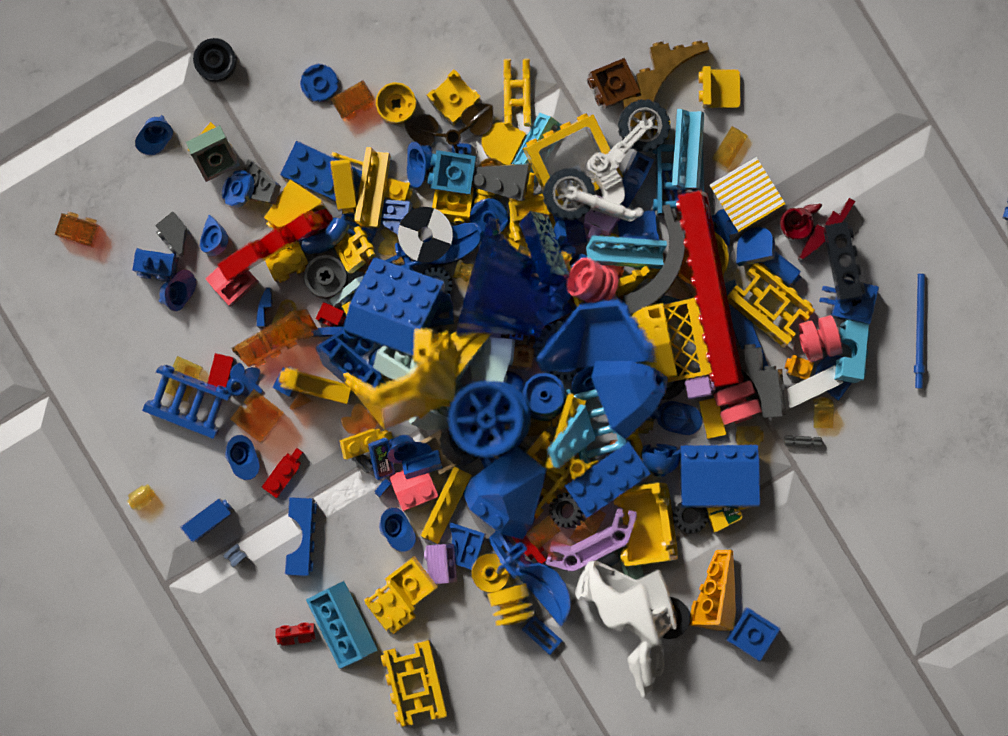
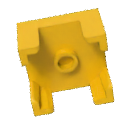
M455 69L447 75L448 78L438 88L432 89L427 94V99L453 126L461 119V114L467 107L477 104L481 100V96L461 79V75Z

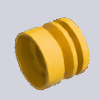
M393 82L386 84L380 89L376 96V107L384 121L399 125L412 118L416 111V99L413 91L403 83ZM400 100L401 107L392 108V101Z
M526 583L488 594L490 605L500 606V610L493 613V616H503V619L495 621L496 626L513 625L526 621L535 615L534 610L528 612L524 610V608L532 606V603H522V599L529 596Z

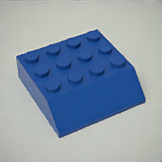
M374 257L349 304L344 331L414 357L415 329L428 330L446 294L444 282Z

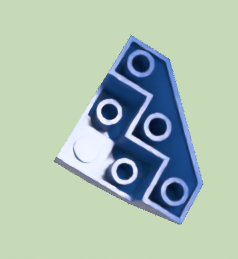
M634 361L595 362L591 377L611 429L623 438H628L653 414L665 393L668 380L657 369Z

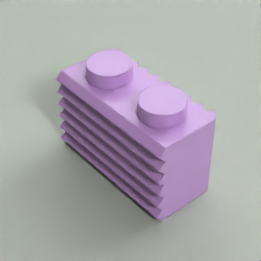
M710 374L687 379L688 398L693 399L713 394L716 386L715 383L711 382Z
M453 543L426 546L424 558L427 561L426 572L435 584L457 582Z

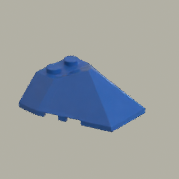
M516 446L475 475L466 486L463 495L469 509L497 532L524 539L534 524V515L536 508H538V499L542 491L547 469Z

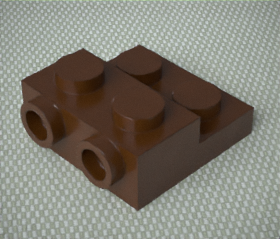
M625 58L593 70L588 74V86L590 89L594 88L597 94L595 101L598 106H602L603 110L640 93Z

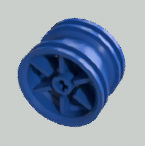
M502 381L473 383L459 392L454 399L449 412L450 429L458 444L470 453L480 456L507 453L516 446H519L528 435L531 426L530 406L521 391L511 384ZM487 395L492 396V402L486 401ZM504 404L509 405L508 411L503 409ZM470 406H475L477 411L471 413L469 410ZM488 413L489 416H492V420H490L489 422L485 421V417L488 416ZM506 423L510 425L509 431L504 429ZM472 425H476L478 428L475 433L470 430ZM489 434L494 435L495 438L493 441L488 440Z

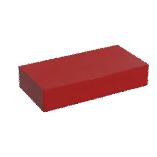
M215 353L207 383L216 387L223 386L227 388L234 357Z

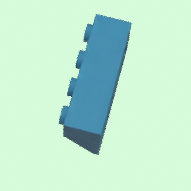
M345 581L306 599L339 669L378 650Z

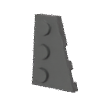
M248 159L244 171L250 173L254 179V191L250 199L275 204L281 186L254 161Z
M532 163L475 167L471 187L523 201L526 196Z

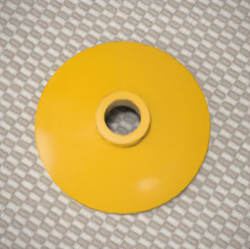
M496 554L482 555L475 561L472 567L473 582L482 591L496 592L502 589L508 581L509 572L506 569L501 574H497L498 567L502 564ZM488 569L491 570L490 576L486 575V570Z

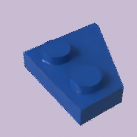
M450 522L452 543L455 549V564L472 570L475 561L479 558L486 534Z

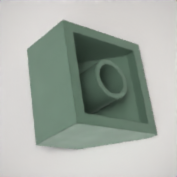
M220 125L186 142L190 154L206 182L240 166Z

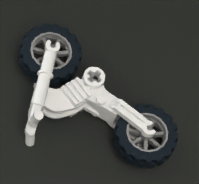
M640 99L629 104L621 113L618 121V133L622 137V141L617 143L608 154L596 153L587 161V170L591 174L596 175L594 179L602 191V198L596 195L594 191L595 186L592 184L591 178L587 177L583 171L575 168H564L555 172L545 183L543 201L547 206V210L554 217L565 221L581 218L591 209L629 222L642 215L643 211L641 208L632 211L620 205L625 193L622 179L616 169L629 149H635L638 152H649L663 144L670 130L669 115L667 116L665 108L649 99ZM641 112L642 121L634 117V115ZM645 112H648L653 116L649 120H646ZM654 118L656 119L658 126L652 125V120ZM631 119L638 123L632 128L630 127ZM648 129H656L657 132L652 137ZM646 132L649 139H641L642 134ZM599 161L601 164L596 167L594 163ZM570 180L578 185L576 187L570 186ZM563 181H566L567 190H565L559 184ZM556 188L564 194L555 197ZM562 198L564 201L563 207L557 202L558 199ZM572 202L575 208H566L567 203Z

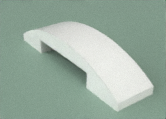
M833 366L785 389L786 410L842 384L843 381L835 379L836 367Z

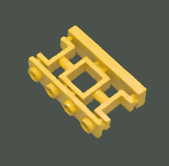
M754 263L746 273L753 281L744 291L736 285L727 296L728 302L781 347L785 348L796 335L789 328L798 316L806 322L815 309L812 308L813 305L808 300L801 299L796 290L784 285L780 277L777 275L773 276L768 272V268L764 264ZM760 277L769 284L763 292L754 285ZM749 291L758 297L753 305H750L743 299ZM768 292L783 303L774 315L759 304ZM789 302H792L799 308L793 316L784 310ZM779 315L788 322L782 330L773 323Z
M429 640L414 643L416 652L414 654L397 657L396 649L393 648L383 651L384 655L381 656L383 667L387 666L389 673L386 674L388 686L391 685L393 693H390L392 705L396 704L398 711L394 712L397 724L401 723V727L413 724L411 714L430 710L431 719L447 716ZM419 648L423 649L428 674L426 675L424 667L418 669L413 667L411 658L421 656ZM391 655L393 656L394 663L404 660L406 667L405 672L397 673V682L395 681L390 660ZM420 672L425 691L406 695L402 677ZM428 686H432L438 712H434L433 705L425 707L422 705L421 696L430 694ZM399 693H402L403 700L411 698L414 700L415 709L406 711L408 719H404Z

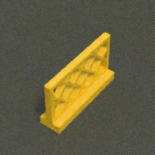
M695 298L664 304L663 308L671 312L667 319V326L675 331L670 339V343L679 350L674 358L675 364L683 369L679 376L668 378L667 381L672 382L710 374L712 371L711 364H708L706 359L708 347L704 345L702 334L705 333L704 326H701L699 322L701 311L700 307L696 305ZM687 304L689 312L684 318L676 313V310L680 305ZM673 315L683 320L678 329L668 324ZM685 322L692 326V332L689 337L680 332ZM677 334L687 339L681 348L672 343ZM689 341L696 346V351L693 355L683 350ZM681 352L690 357L685 367L676 362ZM692 360L699 363L701 372L692 373L687 369Z

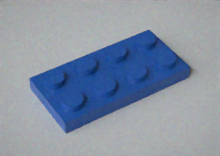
M296 141L280 176L336 201L330 161H337V159ZM352 167L355 193H357L362 171Z
M628 442L568 483L565 487L586 518H588L651 473Z

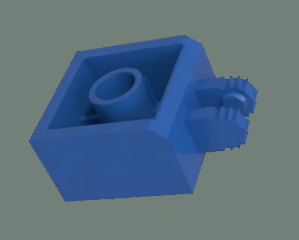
M136 248L132 271L137 273L139 278L151 279V276H154L158 281L168 282L177 272L179 257L172 253L166 254Z
M844 279L847 285L854 283L853 280ZM864 283L865 294H863L861 300H858L859 304L852 306V302L838 304L836 295L834 300L823 297L820 298L819 302L833 305L831 312L833 318L870 324L879 286ZM822 287L824 292L836 294L835 288Z

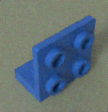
M643 211L642 215L632 222L620 219L618 222L619 237L659 240L655 211Z

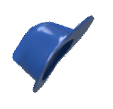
M163 115L149 118L135 139V147L140 153L145 155L158 154L172 138L173 129Z
M411 142L407 149V178L413 187H420L424 182L426 172L433 167L431 165L432 147L428 145L420 146L417 142Z
M185 269L177 272L170 281L165 282L161 286L159 302L165 304L171 311L181 310L195 292L196 278L194 274Z
M668 401L659 407L662 415L657 421L664 430L681 435H691L696 433L702 425L701 413L691 405Z
M244 435L232 437L226 447L225 456L227 462L238 478L251 480L256 477L260 468L254 445Z
M400 435L389 440L390 450L387 457L393 463H402L404 460L432 452V449L426 443L415 442L409 435Z
M392 507L385 510L379 523L381 534L387 539L393 549L400 552L409 551L415 544L416 535L406 515L399 508Z

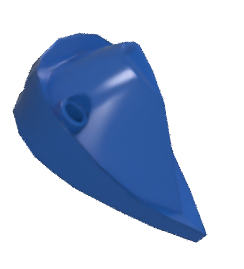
M208 215L201 235L200 248L208 256H216L227 248L228 235L214 217Z

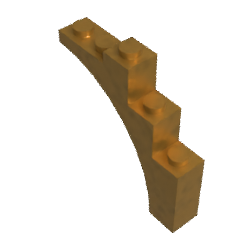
M702 40L691 43L692 46L684 47V45L674 46L673 50H670L669 43L664 44L663 41L652 44L653 47H650L649 52L653 70H650V68L639 70V73L636 74V80L640 96L637 97V94L623 100V108L625 109L629 104L640 99H649L654 102L660 86L675 69L696 56L708 53V42L703 43ZM641 112L636 113L634 117L642 121ZM645 112V119L649 120L651 114ZM631 119L630 127L632 128L638 123ZM646 132L642 134L641 139H649Z

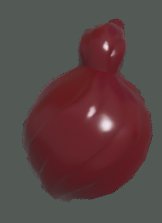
M809 204L803 208L788 209L782 215L780 221L785 237L791 240H798L809 236L814 226L812 216L819 211L822 204Z

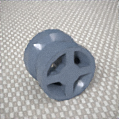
M238 544L223 555L225 559L231 562L230 565L233 568L248 556L240 550Z

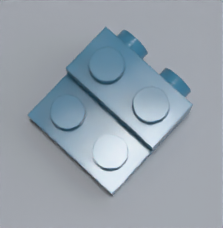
M436 150V154H432L431 165H434L433 173H429L428 184H431V189L470 194L476 156Z

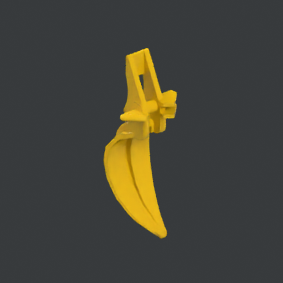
M470 326L461 328L451 334V339L456 346L455 380L478 349L493 334L492 330L482 326ZM427 412V413H425V414H422V415H420V416H417V417L420 418V419H422V418H423L426 414H428L429 412Z

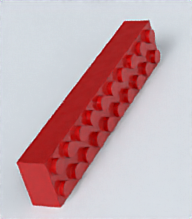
M696 191L678 195L679 200L676 201L677 208L682 213L683 218L680 220L681 229L686 233L684 245L686 250H689L690 257L687 260L689 268L693 270L694 275L691 277L693 288L697 290L695 302L701 311V314H699L700 325L704 326L705 333L702 334L704 345L708 347L706 359L712 368L710 372L711 382L719 387L743 383V374L708 194L703 191Z

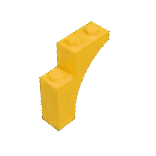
M285 368V371H281L279 377L280 387L343 404L348 402L350 390L344 383L292 368Z

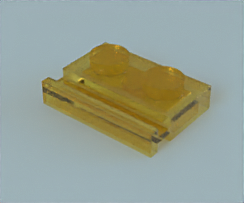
M179 356L176 357L172 366L175 368V371L196 379L199 378L203 367ZM169 378L165 393L175 397L180 382ZM187 385L182 398L183 401L188 402L194 387Z

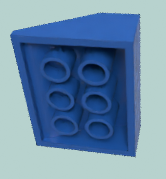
M681 445L682 508L760 506L758 445Z

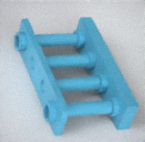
M571 389L566 390L567 395H568V393L574 395L573 390H571ZM596 389L575 394L574 397L586 400L598 397ZM603 407L587 411L589 418L605 415ZM610 425L593 429L595 437L613 432V434L617 435L618 441L615 444L589 451L586 446L578 452L579 458L585 464L591 463L590 458L615 452L629 441L613 431Z

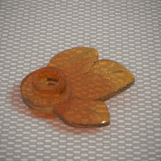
M359 403L354 405L351 417L341 418L344 429L348 433L355 435L361 433L363 427L370 430L379 424L370 412L368 413L367 409Z

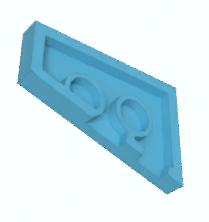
M579 405L577 408L578 413L574 418L569 419L566 430L563 433L560 432L548 449L553 467L559 468L595 440L586 405Z

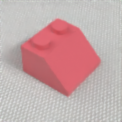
M403 470L389 476L402 511L439 497L430 473L407 480Z

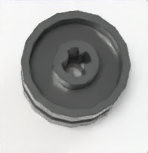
M321 255L308 263L304 279L306 286L314 295L322 299H331L347 286L348 275L339 259L329 255ZM325 274H328L330 276V279H326V281H324L323 276Z

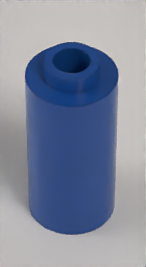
M776 251L775 259L760 262L773 274L780 277L788 286L791 283L795 285L802 277L799 275L801 271Z

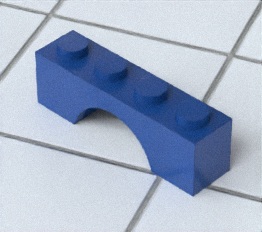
M289 497L288 517L294 519L300 525L303 537L298 549L286 555L285 575L309 576L310 572H313L314 560H310L311 552L314 553L315 541L311 540L312 533L316 531V522H313V514L317 512V503L314 502L313 498Z

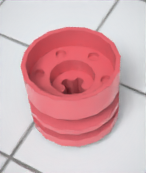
M590 258L580 259L569 272L566 284L567 291L572 296L587 303L609 301L615 295L618 287L617 273Z

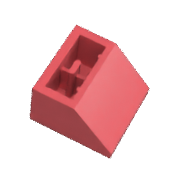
M219 267L205 278L230 307L259 283L249 270L236 279L226 281Z

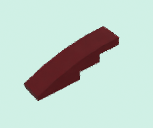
M848 198L839 214L835 211L831 212L825 225L842 223L856 201ZM819 224L815 226L797 260L802 261L825 242L824 227Z

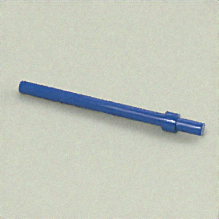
M922 273L917 276L916 365H914L915 388L917 389L923 388V373H925V365H923L925 274Z

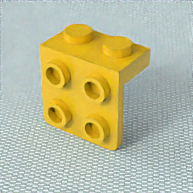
M703 66L702 72H698V83H702V91H699L698 100L702 102V108H738L740 106V71L737 69L711 70V66Z

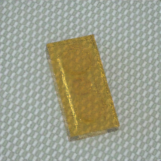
M731 126L712 160L728 169L748 135Z

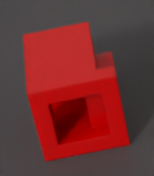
M325 302L322 303L315 318L319 322L321 319H324L323 323L330 327H334V325L343 327L346 321L344 311Z

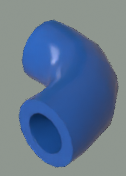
M332 218L329 226L322 233L302 240L301 247L303 252L306 254H318L332 249L343 239L350 225L340 218Z

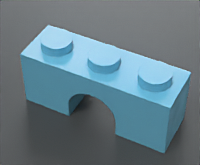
M846 320L840 324V341L849 346L851 357H843L836 361V380L858 383L864 380L866 376L865 360L868 357L867 341L870 337L869 324Z

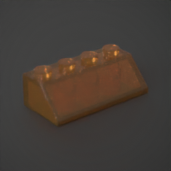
M307 309L297 310L231 349L248 367L255 366L258 368L266 363L265 360L271 357L273 359L281 355V350L286 347L289 350L298 345V340L302 338L307 340L314 336L313 332L318 328Z

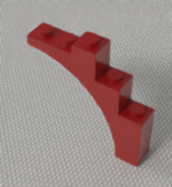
M326 208L315 212L302 213L288 224L275 228L261 239L249 242L220 262L218 267L226 281L236 279L282 250L324 231L329 226L333 217Z

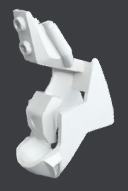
M590 561L579 578L575 592L576 597L584 601L593 600L598 606V612L604 624L619 632L626 628L640 637L642 643L629 656L628 662L630 671L636 680L637 689L640 691L641 696L644 697L653 689L654 677L661 676L664 671V646L662 645L661 637L670 628H677L666 582L660 571H655L639 580H635L599 561Z

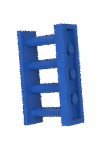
M170 365L158 367L156 373L162 375L154 399L148 400L144 404L142 411L214 439L220 429L216 426L215 420L222 400H228L232 393L226 387H216L175 371V368ZM169 378L179 381L180 384L172 406L168 408L162 405L161 400ZM189 385L198 390L190 413L186 415L180 412L179 407L186 387ZM207 392L216 397L208 419L204 422L198 419L197 413L204 394Z

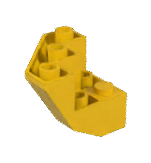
M663 304L644 307L631 314L630 318L634 317L638 323V330L642 329L647 337L646 342L650 341L655 349V352H653L655 360L639 361L637 363L653 367L667 378L676 377L677 371Z

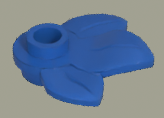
M720 209L715 215H712V220L717 224V226H714L715 233L723 238L726 245L729 246L730 235L738 233L726 211Z
M241 362L232 367L230 371L231 379L227 382V389L233 396L244 395L247 398H252L263 391L256 384L260 376V369L255 367L244 369ZM238 383L240 384V387L238 389H234L233 384Z

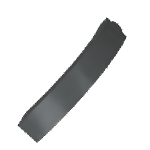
M670 204L662 206L669 235V249L666 260L659 273L650 283L634 293L623 296L624 303L628 305L627 308L630 314L644 307L656 304L670 290L680 272L684 257L685 234L681 229L680 221L674 222V220H677L675 209L670 208Z

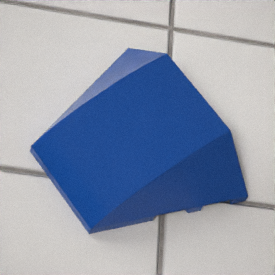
M343 329L316 346L322 365L343 383L346 381L343 374L348 373L373 389L377 388L382 375L373 366L376 354L383 345L350 334Z

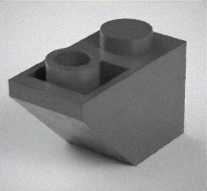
M172 211L155 225L158 229L156 233L162 240L166 239L170 243L168 248L173 254L176 255L178 253L182 257L185 252L187 227L176 213Z

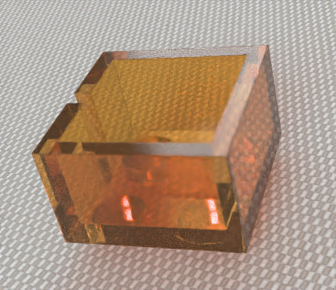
M253 389L243 402L247 405V408L245 409L243 406H240L230 420L259 443L263 444L286 413L257 390Z

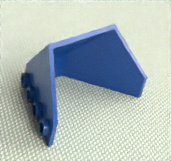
M619 300L580 304L536 360L541 371L544 372L594 366L597 361L655 360L653 355L655 349L650 341L646 342L647 337L642 329L638 330L639 326L635 318H630L631 314L627 306H622Z

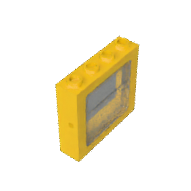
M587 113L577 117L578 121L572 124L570 121L560 126V130L556 132L553 130L543 134L544 138L538 141L535 138L526 142L527 146L522 149L528 162L532 163L531 168L542 191L548 179L555 172L564 168H575L583 171L587 177L591 178V182L595 186L594 191L600 189L594 179L596 175L591 174L587 170L586 164L594 154H608L610 148L594 114L589 116ZM599 161L594 163L596 167L601 164ZM618 166V168H617L616 170H617L618 174L620 175V177L622 178L623 175H622V173H621V171H620V169H619V166ZM570 180V186L576 187L578 185ZM566 181L561 182L559 185L567 190ZM556 188L555 197L564 194ZM562 198L558 199L557 202L563 207L564 201Z

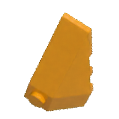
M716 550L707 569L708 576L704 584L701 583L699 590L701 592L697 601L694 600L691 606L689 625L716 631H733L736 615L733 550Z

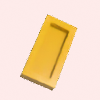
M544 196L508 202L512 221L533 218L535 215L538 217V213L539 215L541 213L542 215L550 214L546 204H544Z
M715 399L699 401L707 439L726 435L724 423L720 415L721 409L720 406H717Z

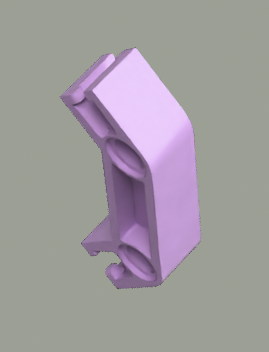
M617 507L611 526L573 546L552 541L550 552L556 551L564 554V558L554 557L548 553L546 564L568 571H575L587 565L588 562L595 561L624 546L629 541L636 512L629 510L630 520L628 525L618 523L619 517L624 516V513H622L623 508ZM621 531L625 536L619 538L615 533ZM569 556H574L577 560L575 562H570L567 558Z

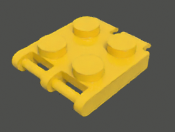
M392 579L387 581V585L383 588H378L374 595L364 599L365 604L386 631L389 629L392 634L416 617L413 612L415 608Z

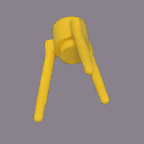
M574 456L570 458L572 481L577 476L582 475L586 469L599 463V461L596 460L585 464L580 459L575 460Z

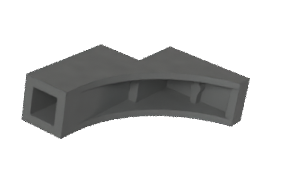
M755 344L744 345V349H738L741 369L750 377L757 388L761 399L763 417L786 415L782 369H776V366H765V370H763L762 347L756 348Z

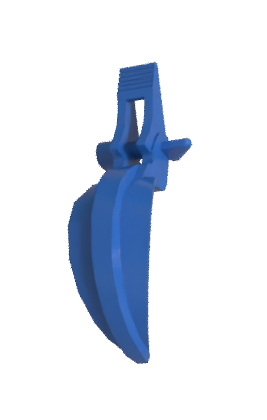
M475 223L451 226L453 233L451 246L446 254L436 261H411V258L401 248L400 243H395L397 255L384 261L392 263L403 258L405 265L401 267L414 271L413 267L424 263L431 265L450 264L468 256L480 245L483 230L481 226ZM433 234L426 238L423 242H429L432 239Z
M495 531L488 540L502 564L498 567L497 574H501L506 569L513 578L520 579L523 583H526L527 588L548 610L558 625L562 626L568 618L570 595L560 575L549 566L528 561L523 554L527 550L523 543L519 542L514 546L506 535ZM503 545L507 550V554L501 548Z

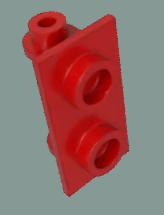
M303 622L296 626L283 625L276 628L275 638L277 645L295 644L294 638L298 637L299 644L312 642V640L316 639L314 623Z

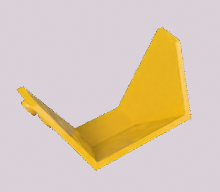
M447 331L442 334L410 375L373 389L352 375L344 373L343 376L346 379L344 383L350 391L355 393L385 430L454 401L456 346Z

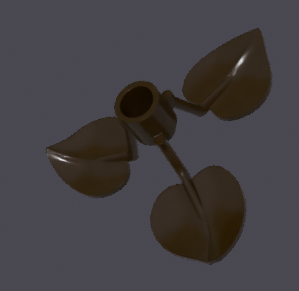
M478 103L467 107L460 117L461 122L466 127L459 131L451 129L446 134L436 133L439 128L438 122L429 114L418 115L406 121L404 125L409 137L414 142L420 144V146L432 145L435 136L445 137L447 143L454 146L455 153H459L457 145L461 142V133L469 129L474 135H483L490 130L493 123V106L491 104Z

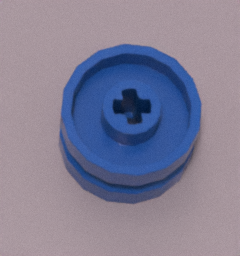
M538 373L525 383L523 395L530 406L531 417L539 421H550L558 417L563 411L565 404V388L561 380L552 374Z

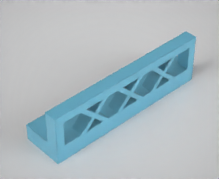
M677 109L672 185L681 189H700L705 114L702 111L689 112L684 109Z
M539 113L511 164L529 163L522 149L527 146L526 142L535 138L538 141L544 138L543 134L550 131L553 124L558 127L556 131L561 129L560 126L562 124L551 116ZM557 141L548 145L545 151L541 152V149L539 150V155L544 165Z
M592 236L586 247L587 258L598 262L600 265L640 268L648 266L649 268L661 269L664 264L663 252L667 247V241Z

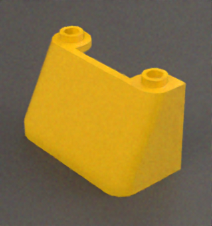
M666 483L634 486L613 500L614 505L623 508L622 513H624L622 520L624 525H628L630 520L629 510L636 512L629 541L623 551H621V560L625 566L678 559L669 487Z

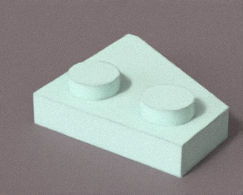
M364 275L353 280L329 300L333 306L338 304L344 305L350 301V296L356 293Z

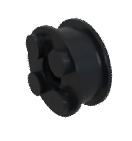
M209 38L202 41L196 47L193 54V63L199 75L205 80L222 82L234 73L237 58L234 50L226 41L219 38ZM213 56L220 57L219 63L215 65L210 63V59Z

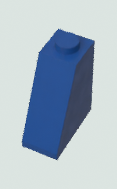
M219 498L180 528L191 542H197L233 514L230 511L232 506L226 499L222 501Z

